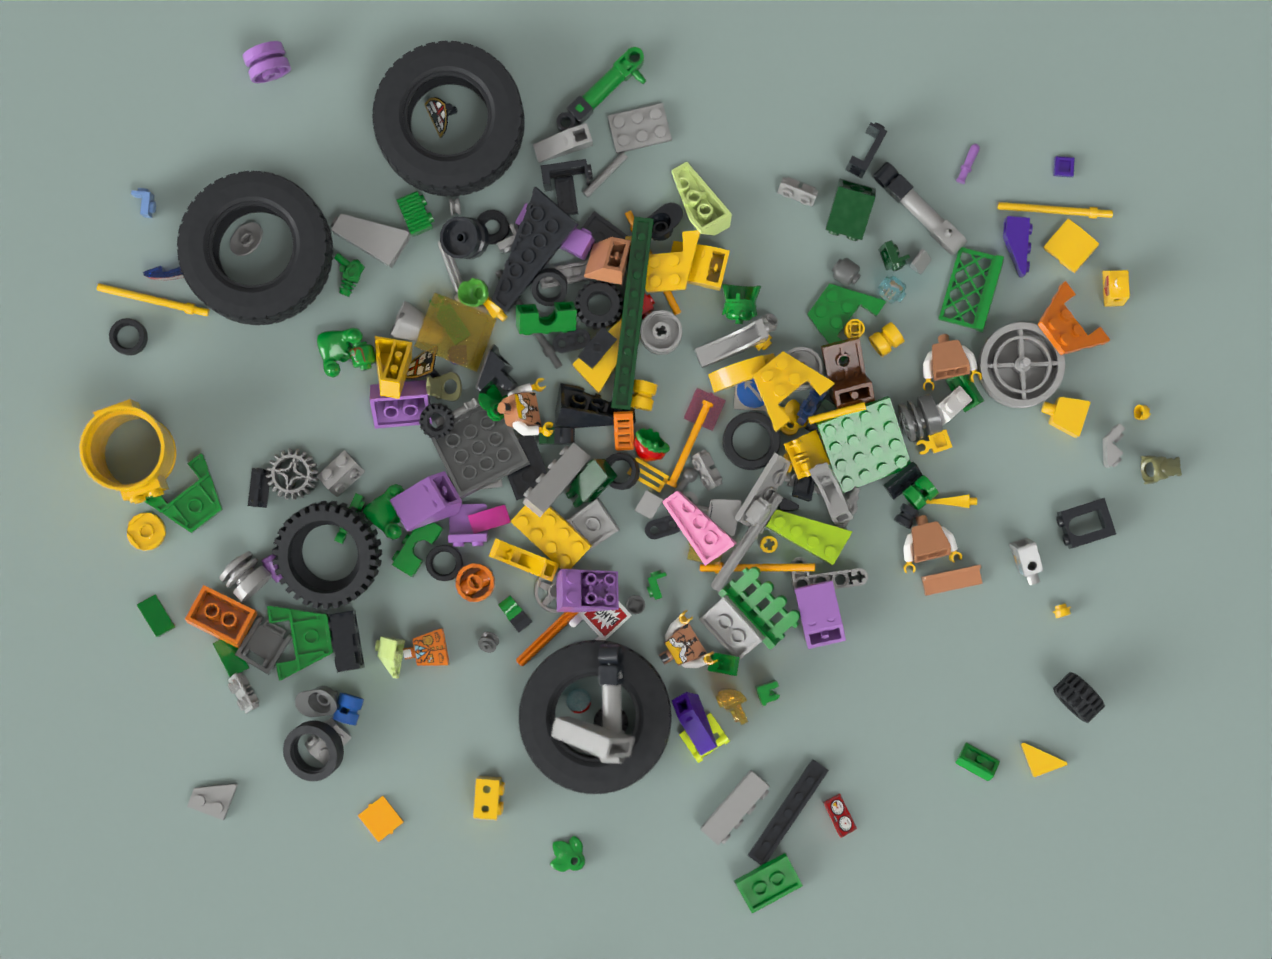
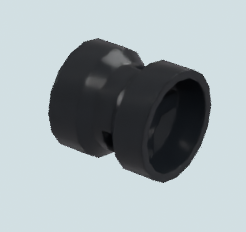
M903 503L900 507L901 512L895 516L894 521L911 529L913 518H916L920 512Z

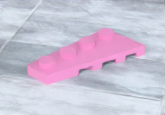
M679 490L662 501L704 565L709 564L737 544Z

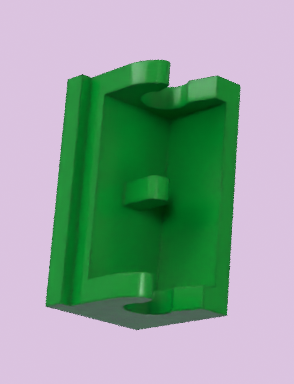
M776 680L755 686L762 706H766V703L775 701L780 697V695L771 690L779 686Z

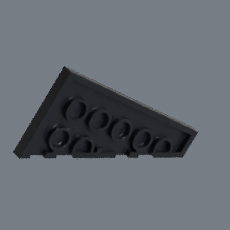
M535 186L532 191L531 200L526 207L525 216L520 223L512 244L511 253L504 265L505 269L502 277L499 279L492 297V301L505 313H508L533 282L534 278L542 271L579 225Z

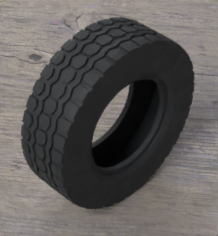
M459 41L427 43L426 46H418L414 48V51L411 52L410 50L402 55L403 58L396 60L393 63V67H390L385 73V77L382 78L378 86L379 89H377L372 110L375 137L381 152L391 168L409 185L432 195L437 194V196L447 197L450 195V197L462 194L464 196L472 194L474 191L478 192L484 189V187L493 184L512 165L513 160H515L519 153L518 150L521 147L524 136L525 120L523 105L517 85L509 71L490 53H486L485 50L465 42L461 44ZM442 85H460L474 91L484 101L488 110L487 125L481 138L472 147L457 154L443 155L431 152L421 146L412 134L411 119L416 104L428 91Z
M242 171L238 172V174L226 175L225 178L221 177L215 180L214 184L210 183L204 188L203 192L200 191L197 194L194 202L191 201L187 208V213L185 212L181 220L183 223L180 224L178 231V260H180V269L189 288L210 309L237 323L270 325L285 321L287 318L290 319L296 316L298 312L301 313L320 294L328 280V274L332 267L333 240L327 220L320 208L301 187L291 180H287V178L275 175L274 173ZM257 212L273 214L283 219L287 223L293 239L291 259L284 271L275 279L261 285H243L232 281L223 270L219 254L220 243L227 228L238 218Z
M588 640L567 645L542 661L530 676L523 690L518 718L519 730L525 750L539 771L554 783L568 790L586 794H606L633 785L655 766L662 756L669 739L672 712L667 689L660 675L642 655L619 643L605 640ZM601 645H621L623 647L624 684L621 686L631 696L636 710V723L631 734L634 737L630 757H625L622 764L602 763L600 756L579 753L566 742L552 737L556 706L562 692L570 684L581 678L599 676V665H603L600 664L598 656Z

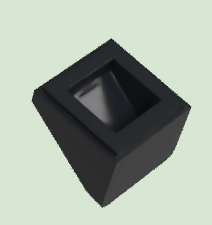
M784 497L779 504L780 511H797L799 509L798 504Z

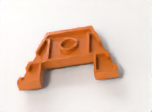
M1066 281L1058 287L1059 290L1053 296L1051 304L1047 307L1037 324L1060 355L1080 351L1084 348H1092L1100 344L1104 345L1109 342L1110 338L1101 327L1087 335L1083 327L1064 304L1076 294Z

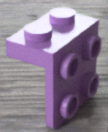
M461 504L459 513L449 517L448 543H453V547H462L464 543H472V546H484V542H488V530L473 534L468 515L487 510V505Z

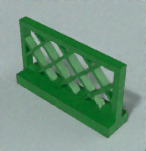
M962 247L956 257L939 320L983 333L1004 263V256H994ZM962 252L970 254L973 261L963 265L960 260ZM983 258L990 259V267L982 270L978 261ZM975 263L980 272L970 277L966 268ZM964 270L968 279L958 283L955 278L956 273ZM982 275L985 279V284L977 288L973 279ZM970 281L975 290L965 295L960 286ZM958 288L963 297L953 302L950 293ZM977 293L980 302L972 307L967 298ZM965 299L969 309L960 313L955 304ZM951 306L954 307L958 314L953 318L944 317L945 310ZM972 311L975 316L973 324L965 322L962 315Z

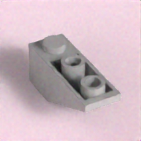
M585 123L533 144L538 162L541 163L592 147L593 141L588 125Z

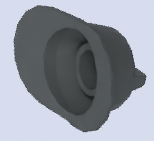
M323 685L313 690L300 692L295 698V706L300 713L308 717L332 715L337 710L338 691H333L330 687Z

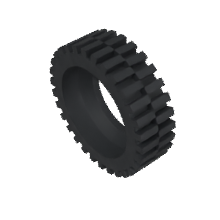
M321 501L318 504L313 503L302 508L283 523L284 526L277 533L279 536L274 540V544H277V546L273 548L272 554L276 555V558L272 561L273 565H278V568L274 570L276 576L281 574L283 577L279 580L280 584L286 583L289 586L285 589L288 594L291 591L296 593L293 596L294 599L299 600L303 598V604L313 603L312 607L318 608L323 605V609H329L331 606L338 608L342 604L347 605L352 600L357 599L374 582V578L379 573L377 569L381 566L382 560H379V557L382 555V549H378V546L381 545V540H376L375 536L378 532L376 529L372 531L370 528L373 523L370 520L366 522L363 519L366 516L363 512L357 514V508L353 506L347 508L348 504L343 502L337 504V501L329 503ZM335 525L341 527L354 539L358 550V558L353 571L348 576L340 580L329 581L315 576L307 568L302 554L303 543L309 532L318 526Z

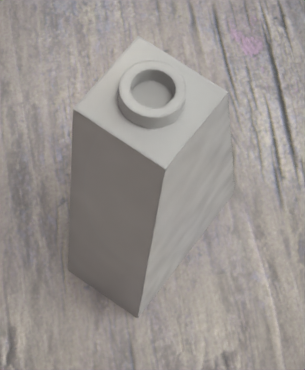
M340 214L339 217L336 216L331 223V231L390 268L393 267L411 238L410 233L405 230L345 214Z
M569 716L556 717L553 724L552 737L602 758L630 757L634 742V737Z

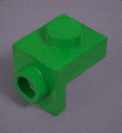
M661 570L650 573L651 577L647 578L650 584L647 587L650 598L654 597L655 600L662 598L656 579L667 576L666 572L662 573Z
M721 653L710 655L713 661H718L708 665V671L737 676L740 657Z

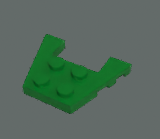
M829 283L807 316L828 344L842 341L838 335L859 306L876 317L886 304V301ZM842 356L839 360L843 363L847 356Z
M200 453L187 463L199 478L197 482L170 503L162 495L146 497V501H144L190 533H194L223 510L203 453Z
M267 606L269 623L290 621L296 660L276 663L279 681L334 653L331 643V631L328 625V614Z

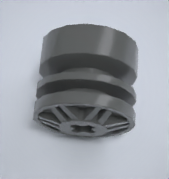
M931 394L917 397V407H915L911 400L907 401V407L903 402L898 404L900 424L910 442L916 441V434L922 439L924 428L929 435L942 432L943 427L939 411Z

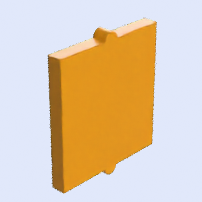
M384 796L380 797L373 804L370 803L368 808L358 815L378 842L388 834H393V830L404 822Z

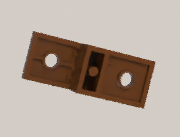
M859 337L822 345L821 350L826 378L834 382V386L829 389V395L836 409L875 401L872 381L865 373ZM842 356H848L845 364H839V359Z

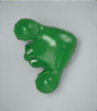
M350 328L343 331H325L317 336V346L323 359L324 372L328 377L334 378L339 375L341 370L337 361L346 362L351 359L349 354L350 349L353 348L351 344H359L363 338V334L359 329Z
M398 484L391 485L382 495L368 503L363 510L366 519L370 520L373 525L383 531L387 538L392 540L398 539L402 534V527L397 524L401 520L390 502V499L405 491Z

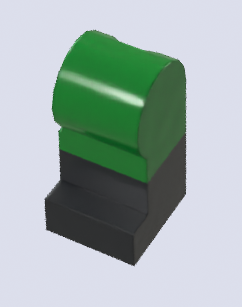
M511 595L498 604L518 633L533 622Z

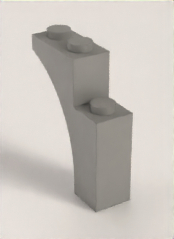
M761 318L736 332L695 348L701 368L743 353L745 349L766 342L770 333L767 322L763 323Z

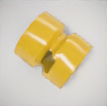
M892 322L882 327L881 333L875 332L868 337L872 347L882 358L892 351L891 347L897 348L905 342L902 334Z
M634 379V394H632L631 407L652 411L654 403L652 397L656 395L658 385Z

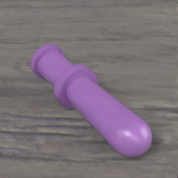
M978 144L971 145L965 163L960 167L961 172L956 179L958 183L965 184L968 173H971V166L980 150Z

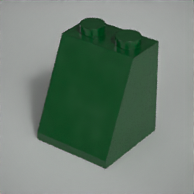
M839 178L825 230H828V233L835 236L845 235L852 241L862 240L875 201L876 189Z

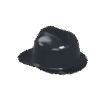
M667 203L647 217L653 219L651 238L654 241H664L672 235L673 228L680 223L683 217L681 206L677 203Z

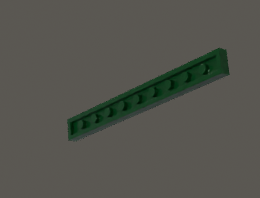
M634 216L611 408L631 410L653 219Z

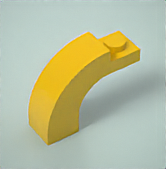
M774 353L753 357L708 374L714 393L730 389L738 384L754 379L753 375L775 358Z
M495 539L489 554L491 558L551 582L559 566L556 562L499 539Z

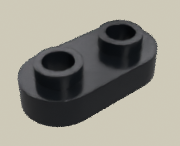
M584 329L561 333L554 337L553 347L558 353H568L584 349L590 342V335ZM583 336L585 338L584 342L579 343L577 341L578 337ZM565 341L566 346L560 347L559 342Z
M671 515L648 522L645 526V534L648 538L656 540L676 534L681 529L677 523L675 528H670L669 522L675 520ZM653 526L658 528V532L656 534H653L651 532V528Z

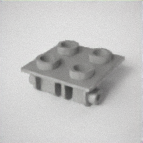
M235 673L228 679V688L232 694L235 693L237 696V704L241 711L244 710L247 714L252 709L254 710L259 707V700L256 695L248 696L254 691L246 692V689L250 688L251 685L244 688L245 685L249 684L245 675Z

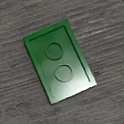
M786 853L734 880L752 914L803 886Z

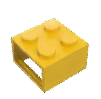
M478 776L476 778L473 818L497 820L499 815H502L504 802H501L500 799L505 792V782H502V777ZM484 786L490 787L489 793L483 791ZM487 805L489 811H482V806Z

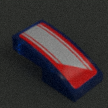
M158 266L143 272L145 277L153 280L162 281L184 278L180 267L166 271L164 267Z

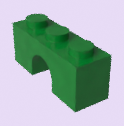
M573 301L554 302L553 312L545 317L539 316L536 304L516 305V327L519 334L567 333L576 330L577 310Z
M433 522L414 529L411 535L407 534L402 541L404 546L401 551L397 550L392 557L394 561L392 565L410 577H414L423 563V560L415 555V545L422 540L434 545L444 528Z

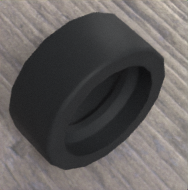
M545 268L534 278L531 292L539 304L554 306V302H562L565 299L568 283L566 277L559 270ZM545 277H554L559 281L561 290L557 296L546 298L539 292V282Z
M130 318L118 320L113 324L109 332V342L117 352L128 356L140 353L146 347L148 341V333L145 327L140 322ZM125 326H133L139 332V341L132 348L122 347L118 342V332Z
M625 453L610 455L606 458L610 466L616 461L624 460L629 463L632 472L627 481L622 483L613 481L609 486L619 490L629 489L634 486L640 475L637 461Z
M440 545L430 550L425 564L431 577L439 581H450L456 578L458 572L462 569L463 560L457 549L448 545ZM440 552H449L455 558V568L449 574H440L434 569L433 560Z

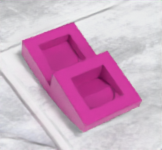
M506 505L468 515L473 534L511 523Z

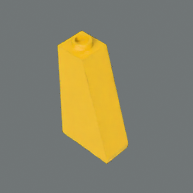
M622 319L608 331L617 339L616 342L593 369L579 358L572 364L598 394L603 390L616 368Z

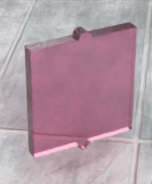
M697 388L684 419L695 424L703 406L702 402L706 400L714 405L712 408L710 407L702 427L713 431L726 400L714 396L712 392L707 393Z

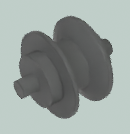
M484 632L478 641L479 648L487 653L494 652L499 644V638L492 632Z

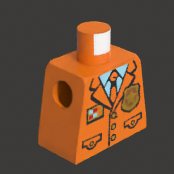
M444 628L413 638V647L403 648L404 659L416 658L417 666L450 664Z

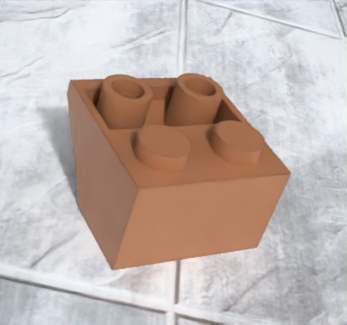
M610 237L593 244L584 277L622 285L629 260L631 241Z

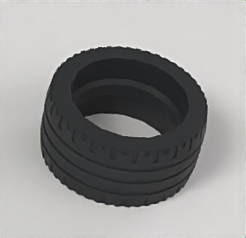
M745 412L734 417L726 426L722 438L723 450L727 458L735 466L745 470H757L767 466L773 454L778 453L781 443L779 430L777 432L774 430L771 419L758 412ZM747 422H755L762 425L770 436L768 451L762 457L755 460L741 457L733 447L735 430Z

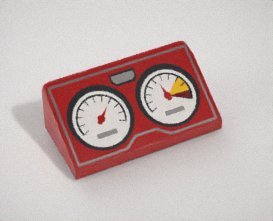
M840 794L823 801L840 838L857 829Z

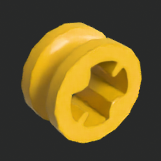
M765 536L760 541V548L765 553H772L778 547L777 540L772 536ZM766 539H770V542L773 541L774 543L771 546V550H767L768 547H764V543H767Z

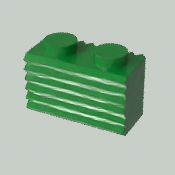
M418 191L396 199L412 237L433 229L432 223L435 221L431 212H426L424 206L428 204L423 194L419 195Z

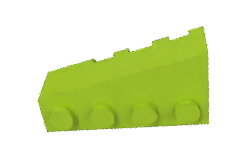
M777 509L765 526L830 565H834L852 534V531Z

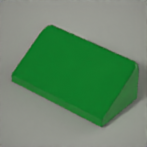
M968 374L945 380L951 391L961 386L971 397L972 401L963 408L964 412L969 411L984 401L975 384L969 380Z
M156 594L137 604L156 637H160L175 628L174 623Z
M221 639L213 643L230 678L235 673L239 674L250 668L246 661L235 655L239 648Z
M966 742L955 763L982 779L990 781L994 777L1000 761Z

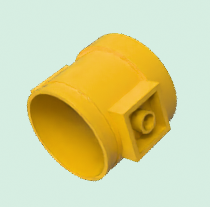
M131 399L94 411V417L86 425L80 440V458L88 475L98 484L120 491L123 500L130 503L135 502V504L146 501V497L164 495V491L169 489L166 479L174 468L177 456L176 444L170 431L152 415L142 411L139 402ZM143 419L154 427L161 443L160 459L156 468L145 479L133 484H123L108 469L105 459L106 444L113 431L120 425L131 420Z

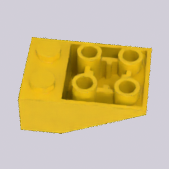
M673 241L671 253L682 252L683 242ZM697 244L688 284L720 291L730 251Z

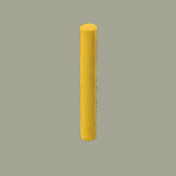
M865 402L808 417L809 423L814 424L866 410Z

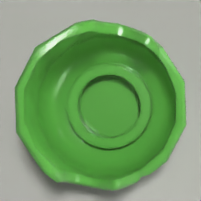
M471 278L469 281H463L458 288L460 302L469 307H479L488 299V286L480 279Z

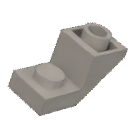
M1121 424L1115 425L1103 438V464L1106 468L1115 467L1122 460L1120 457L1123 452L1112 443L1113 441L1117 443L1124 436L1122 432L1125 428Z

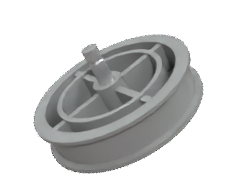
M1027 322L1013 323L1000 328L986 340L979 353L978 372L982 374L981 384L995 401L1012 408H1028L1045 401L1058 389L1065 372V357L1059 354L1038 325Z

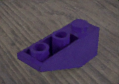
M1007 216L1004 219L1003 240L1018 277L1023 278L1030 269V261H1027V255L1031 252L1029 235H1032L1033 224H1030V218Z
M685 692L671 700L677 718L700 755H704L718 747L699 695Z

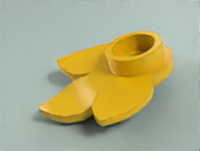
M796 399L790 400L785 405V408L778 405L790 419L788 423L793 426V428H789L787 424L780 429L783 434L794 435L799 428H803L808 424L809 419H807L803 426L796 423L799 418L796 414L800 410V404Z

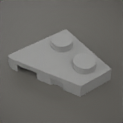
M238 784L194 788L187 807L225 820Z

